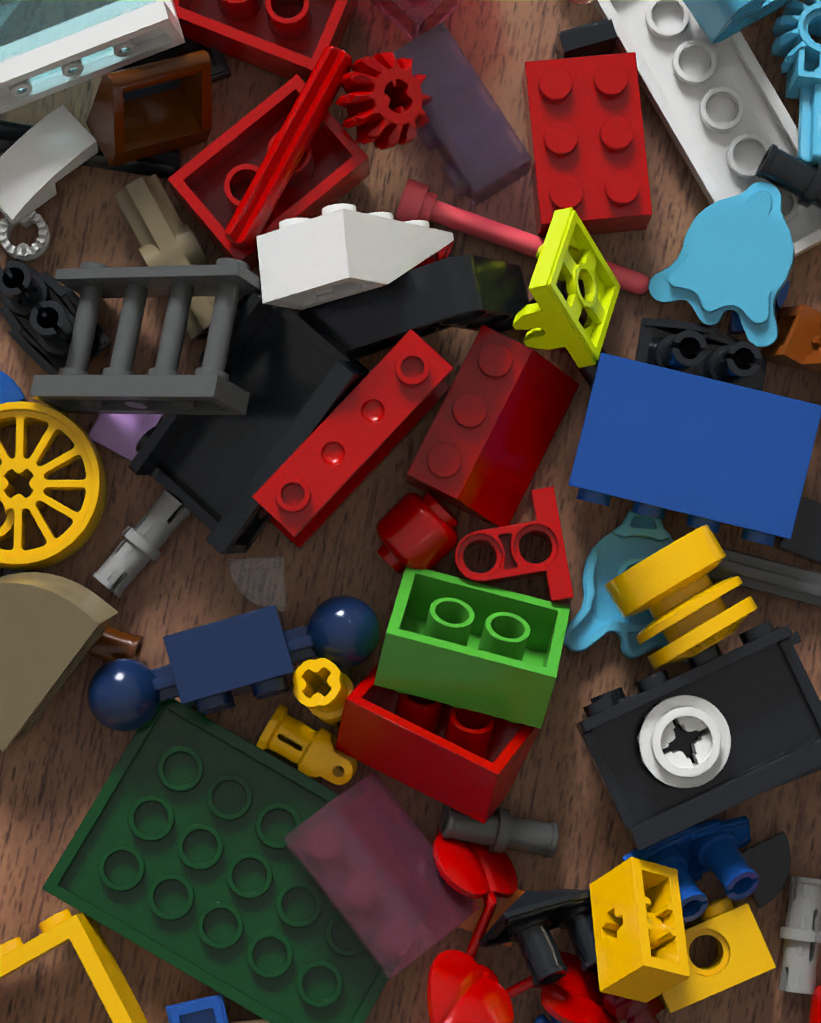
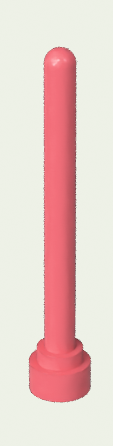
M408 179L394 220L402 222L410 220L432 221L537 259L538 248L544 243L545 238L437 200L438 194L428 191L430 185ZM605 260L621 285L620 289L636 295H643L648 292L650 279L647 275Z

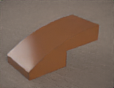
M806 304L781 307L776 317L779 329L778 339L773 345L763 347L762 357L768 359L767 361L771 363L821 372V312Z

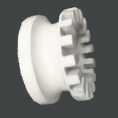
M33 211L15 225L6 217L1 219L0 243L9 256L28 262L44 255L49 247L51 236L49 227L40 214ZM33 223L38 226L39 237H37L36 243L31 244V247L23 242L17 247L11 245L10 235L15 226L20 224L22 227L28 228Z

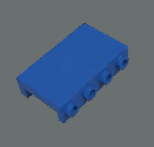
M600 353L593 376L594 381L572 471L567 484L579 488L576 499L609 507L611 496L633 501L631 512L664 520L666 509L688 514L686 526L700 528L707 524L712 532L719 533L721 523L743 528L741 539L773 547L776 536L791 539L821 418V405Z

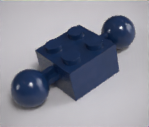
M341 595L331 597L318 605L307 625L290 630H285L281 613L276 605L163 637L170 661L168 665L150 669L137 660L123 658L109 661L101 666L90 680L87 692L88 705L94 717L102 725L115 731L126 732L136 730L147 724L157 712L160 702L180 697L182 705L191 709L197 708L198 713H203V716L235 707L233 697L253 692V696L257 697V700L273 697L290 691L288 681L293 679V675L297 670L295 663L318 657L332 661L338 668H350L366 661L373 654L379 642V621L372 608L364 601L356 597Z

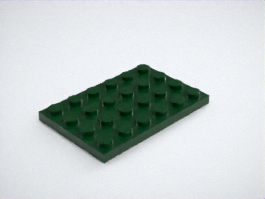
M173 698L160 702L153 718L147 724L138 728L42 889L269 1023H364L443 884L444 879L436 867L431 847L193 709L182 705Z

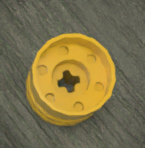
M707 524L650 555L604 585L623 618L649 610L654 618L635 637L639 645L661 632L669 643L647 657L654 669L664 664L687 661L688 658L694 657L734 633L748 614L758 608L751 596L729 609L727 608L721 597L743 584L739 576L731 577L715 584L710 580L707 574L725 559L726 554Z

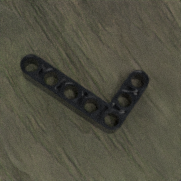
M466 254L448 257L407 271L388 285L300 311L355 359H359L394 347L410 329L420 337L451 327L479 331L482 325H485L497 332L515 329L512 325L515 315L526 305H529L530 301L522 269L519 265Z

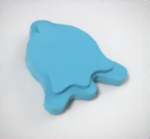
M756 182L742 194L719 200L706 207L695 217L689 227L678 258L670 267L655 274L650 279L648 288L652 297L663 303L680 300L687 301L691 304L702 323L709 326L718 324L727 311L734 310L739 315L750 343L758 347L773 345L779 335L775 316L776 298L788 281L795 262V246L782 213V195L780 191L771 183Z
M630 510L623 523L603 537L592 548L584 563L582 574L583 602L579 612L568 623L563 645L568 650L576 653L586 651L608 633L618 635L621 653L628 659L638 658L652 649L663 648L669 644L661 632L639 645L635 637L654 618L649 610L623 618L604 587L606 583L674 542L671 538L672 536L664 528L661 519L633 513Z

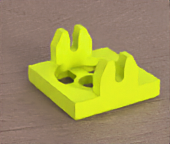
M569 207L554 211L545 241L538 248L536 254L538 261L528 288L537 303L526 305L515 315L512 325L515 330L532 329L526 333L524 339L526 347L542 350L566 347L577 366L582 368L596 365L599 359L621 285L576 211ZM581 279L583 280L585 288L584 298L581 295L578 285V280ZM557 280L566 281L567 300H565L556 285ZM582 309H585L587 320L582 327L579 318Z

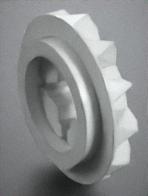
M679 695L662 699L659 704L645 714L644 722L637 736L643 764L657 780L678 788H693L712 780L726 764L731 748L729 726L722 713L707 700L691 695ZM674 719L676 724L681 725L684 731L699 732L703 729L705 730L704 733L698 735V739L691 743L693 751L691 755L695 762L693 764L691 759L686 757L682 751H662V749L669 747L668 743L676 738L673 730L675 726L672 721Z

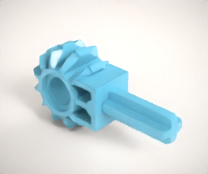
M793 0L786 5L783 15L776 19L772 27V35L775 37V40L771 45V55L785 58L781 64V74L786 73L785 98L799 99L797 158L815 167L818 163L821 164V44L816 43L810 35L821 38V0H803V2Z

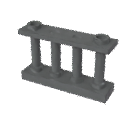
M219 258L216 261V265L109 267L96 262H83L80 268L56 269L54 279L79 293L80 298L65 368H60L58 375H34L30 392L31 397L63 413L246 415L250 393L229 381L230 376L225 372L239 296H250L255 290L261 292L260 277L250 271L249 264L233 258ZM215 296L202 367L196 368L194 375H182L178 372L192 297ZM150 297H169L156 365L153 368H149L148 375H136L132 372L146 299ZM102 298H124L110 367L104 368L102 375H91L87 370Z

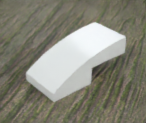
M63 104L29 129L0 157V211L13 225L57 194L55 183L98 153L96 139Z

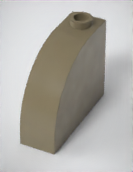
M21 572L0 577V750L2 752L26 737L119 613L90 589L77 582L61 576L40 572Z

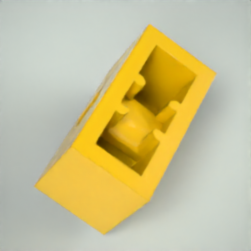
M630 857L589 884L600 992L647 1003L690 977L677 869Z

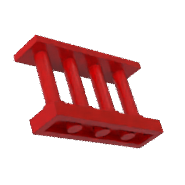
M410 329L252 496L272 516L269 522L293 545L301 550L447 395L451 386L444 379L450 374L453 367Z

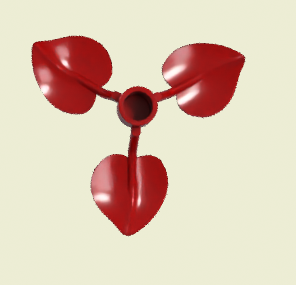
M439 824L436 828L437 834L433 842V857L441 877L449 886L466 897L473 899L483 897L484 909L466 952L458 950L443 951L436 956L430 965L427 982V1003L430 1023H513L514 1012L511 998L531 988L542 989L540 997L543 1007L562 1023H620L612 1018L602 1006L603 1000L599 993L598 973H583L581 962L576 955L559 951L569 973L564 978L543 987H535L532 982V976H529L504 989L491 969L476 963L474 958L480 946L479 941L485 935L497 906L496 896L509 898L517 890L516 871L505 852L502 854L489 852L486 845L459 841L453 838H443L439 830Z

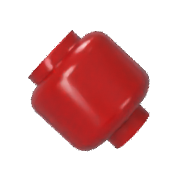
M429 491L423 497L417 493H407L376 524L377 535L383 542L377 549V552L399 574L405 570L406 566L413 569L432 570L457 545L458 535L454 528L460 522Z

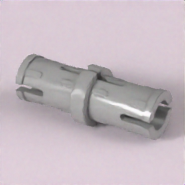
M163 490L161 496L134 528L128 525L121 533L125 537L124 540L92 576L120 598L151 559L156 562L160 558L162 553L159 549L192 512L166 490Z
M789 875V900L785 926H780L779 938H783L784 943L778 990L813 995L816 987L817 958L821 943V879Z

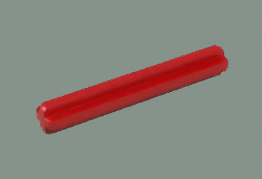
M328 45L322 52L225 229L226 239L232 244L246 250L253 248L257 241L256 236H259L339 91L343 75L347 74L351 69L352 57L344 50Z

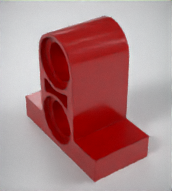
M554 486L531 490L529 502L533 521L474 531L465 535L459 541L454 554V567L460 578L492 585L543 576L547 601L561 604L570 602L574 598ZM530 535H537L543 538L550 548L549 558L539 564L526 561L520 554L519 542ZM474 545L488 547L495 557L494 567L485 573H475L469 570L463 560V555L469 547Z

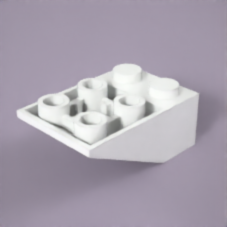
M347 203L326 206L321 210L322 215L315 218H290L279 222L278 230L256 236L262 303L303 310L388 285L453 242V233L430 228L429 222L425 220L405 222L394 220L393 214L389 212H373L368 214L357 212L355 205Z

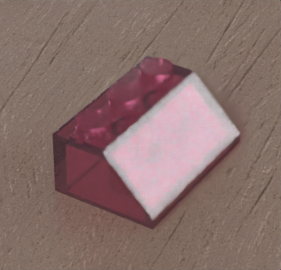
M375 772L330 801L284 837L285 845L388 980L396 976L480 909L473 898L458 893L441 877L434 861L432 845Z

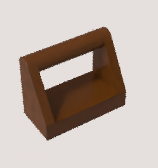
M200 50L107 73L102 76L86 124L110 167L207 141L212 129L211 59L207 51ZM181 79L178 88L123 102V93Z

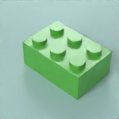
M406 566L386 631L374 685L395 690L402 694H410L441 702L455 708L467 709L505 719L512 723H520L541 729L557 677L571 607L429 569H413Z

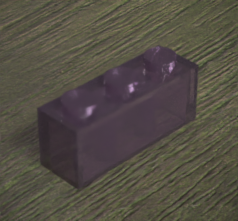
M443 22L393 52L396 60L403 57L412 59V75H427L420 87L423 94L434 99L429 105L422 107L430 121L424 127L416 129L417 135L429 152L437 148L448 165L442 169L443 174L458 197L466 194L475 207L530 172L531 156Z

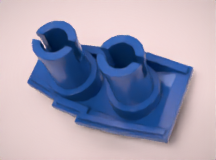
M747 816L719 821L716 818L701 822L640 851L632 849L622 857L623 862L630 857L677 869L684 922H690L700 917L708 907L707 897L695 884V881L700 880L706 872L710 870L713 872L724 888L725 894L732 900L747 897L759 884L758 874L750 867L739 849L751 842L749 819Z

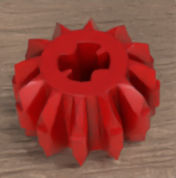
M383 51L373 55V57L366 56L356 60L351 65L352 72L344 74L340 81V85L347 94L340 96L334 103L347 109L348 116L341 126L347 128L356 126V143L365 145L373 142L375 149L386 150L395 147L396 144L403 145L413 141L417 137L416 129L424 127L430 121L422 107L429 105L434 98L423 94L420 87L427 75H412V59L403 57L396 60L393 52Z

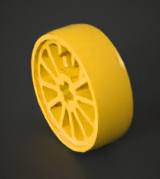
M25 401L0 404V429L16 424L15 457L11 459L0 440V459L2 461L0 465V502L3 504L5 514L7 515L4 524L0 527V542L7 540L14 534V547L12 550L0 549V568L16 571L37 570L55 565L67 559L78 551L92 536L105 509L107 475L97 446L74 419L44 404ZM32 424L48 426L34 452L27 459V426ZM58 435L67 436L73 442V449L40 466ZM78 459L83 460L86 471L85 479L49 480L51 474ZM19 475L25 480L34 476L29 482L30 487L34 491L27 498L19 493L11 497L16 492L12 481ZM51 490H85L86 494L81 510L75 512L50 497ZM45 505L73 520L72 525L58 538H55L40 511ZM26 514H32L46 539L44 546L25 550Z

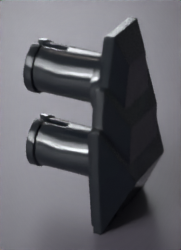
M19 259L8 261L5 263L7 267L4 270L0 267V299L3 304L0 312L12 328L8 333L48 375H58L59 369L65 368L79 297L72 289L67 286L63 287L47 271L40 274ZM98 322L90 361L112 344Z
M644 317L641 319L635 361L763 391L768 359L762 357L759 349L753 343L718 333V327L666 319Z
M590 889L525 891L479 941L481 947L517 942L533 978L534 986L543 987L564 978L569 973L550 930L556 928L566 929L581 962L583 973L589 974L598 971Z

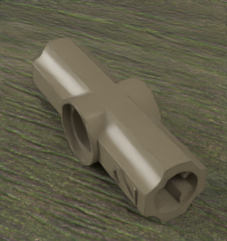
M156 174L140 177L125 185L120 192L114 195L126 222L141 245V248L138 250L147 266L210 265L188 223L183 225ZM215 296L192 297L186 330L193 342L207 339Z

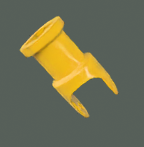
M326 658L306 660L297 668L293 675L294 696L322 722L337 728V723L342 718L345 700L357 686L332 661Z
M282 704L278 706L256 745V747L263 751L269 748L297 764V770L306 776L315 778L320 776L336 785L347 783L358 768V761L335 749L336 738L334 734L324 728L318 731L288 715V708Z

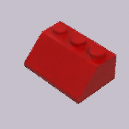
M482 325L406 474V483L426 493L429 491L436 498L494 527L508 526L579 387V383L533 349Z
M378 662L345 700L335 749L485 824L509 793L540 729L376 686L374 681Z

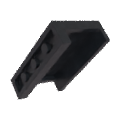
M257 290L250 296H244L237 304L225 372L230 376L229 381L250 393L246 415L165 414L156 427L151 428L141 437L136 446V452L138 453L129 464V468L136 475H149L153 477L212 531L206 541L220 554L246 553L272 518L252 496L370 372L300 310L263 304L262 292ZM205 349L199 358L200 367H202Z
M769 620L739 634L743 646L723 655L718 645L713 646L692 658H688L687 661L692 670L671 679L667 670L664 669L635 683L639 694L628 700L618 703L613 693L583 707L587 719L575 725L634 850L640 851L821 765V701L791 642L790 636L794 634L789 624L774 630ZM679 695L700 697L712 703L727 721L731 735L729 757L723 769L712 780L703 785L693 788H678L667 785L657 780L641 761L637 736L640 733L645 714L665 698ZM675 719L672 720L675 726L673 730L676 738L668 743L669 747L662 749V751H682L686 757L691 759L692 764L695 763L691 755L693 753L691 743L698 739V735L704 733L705 730L687 732L681 728V725L676 724Z

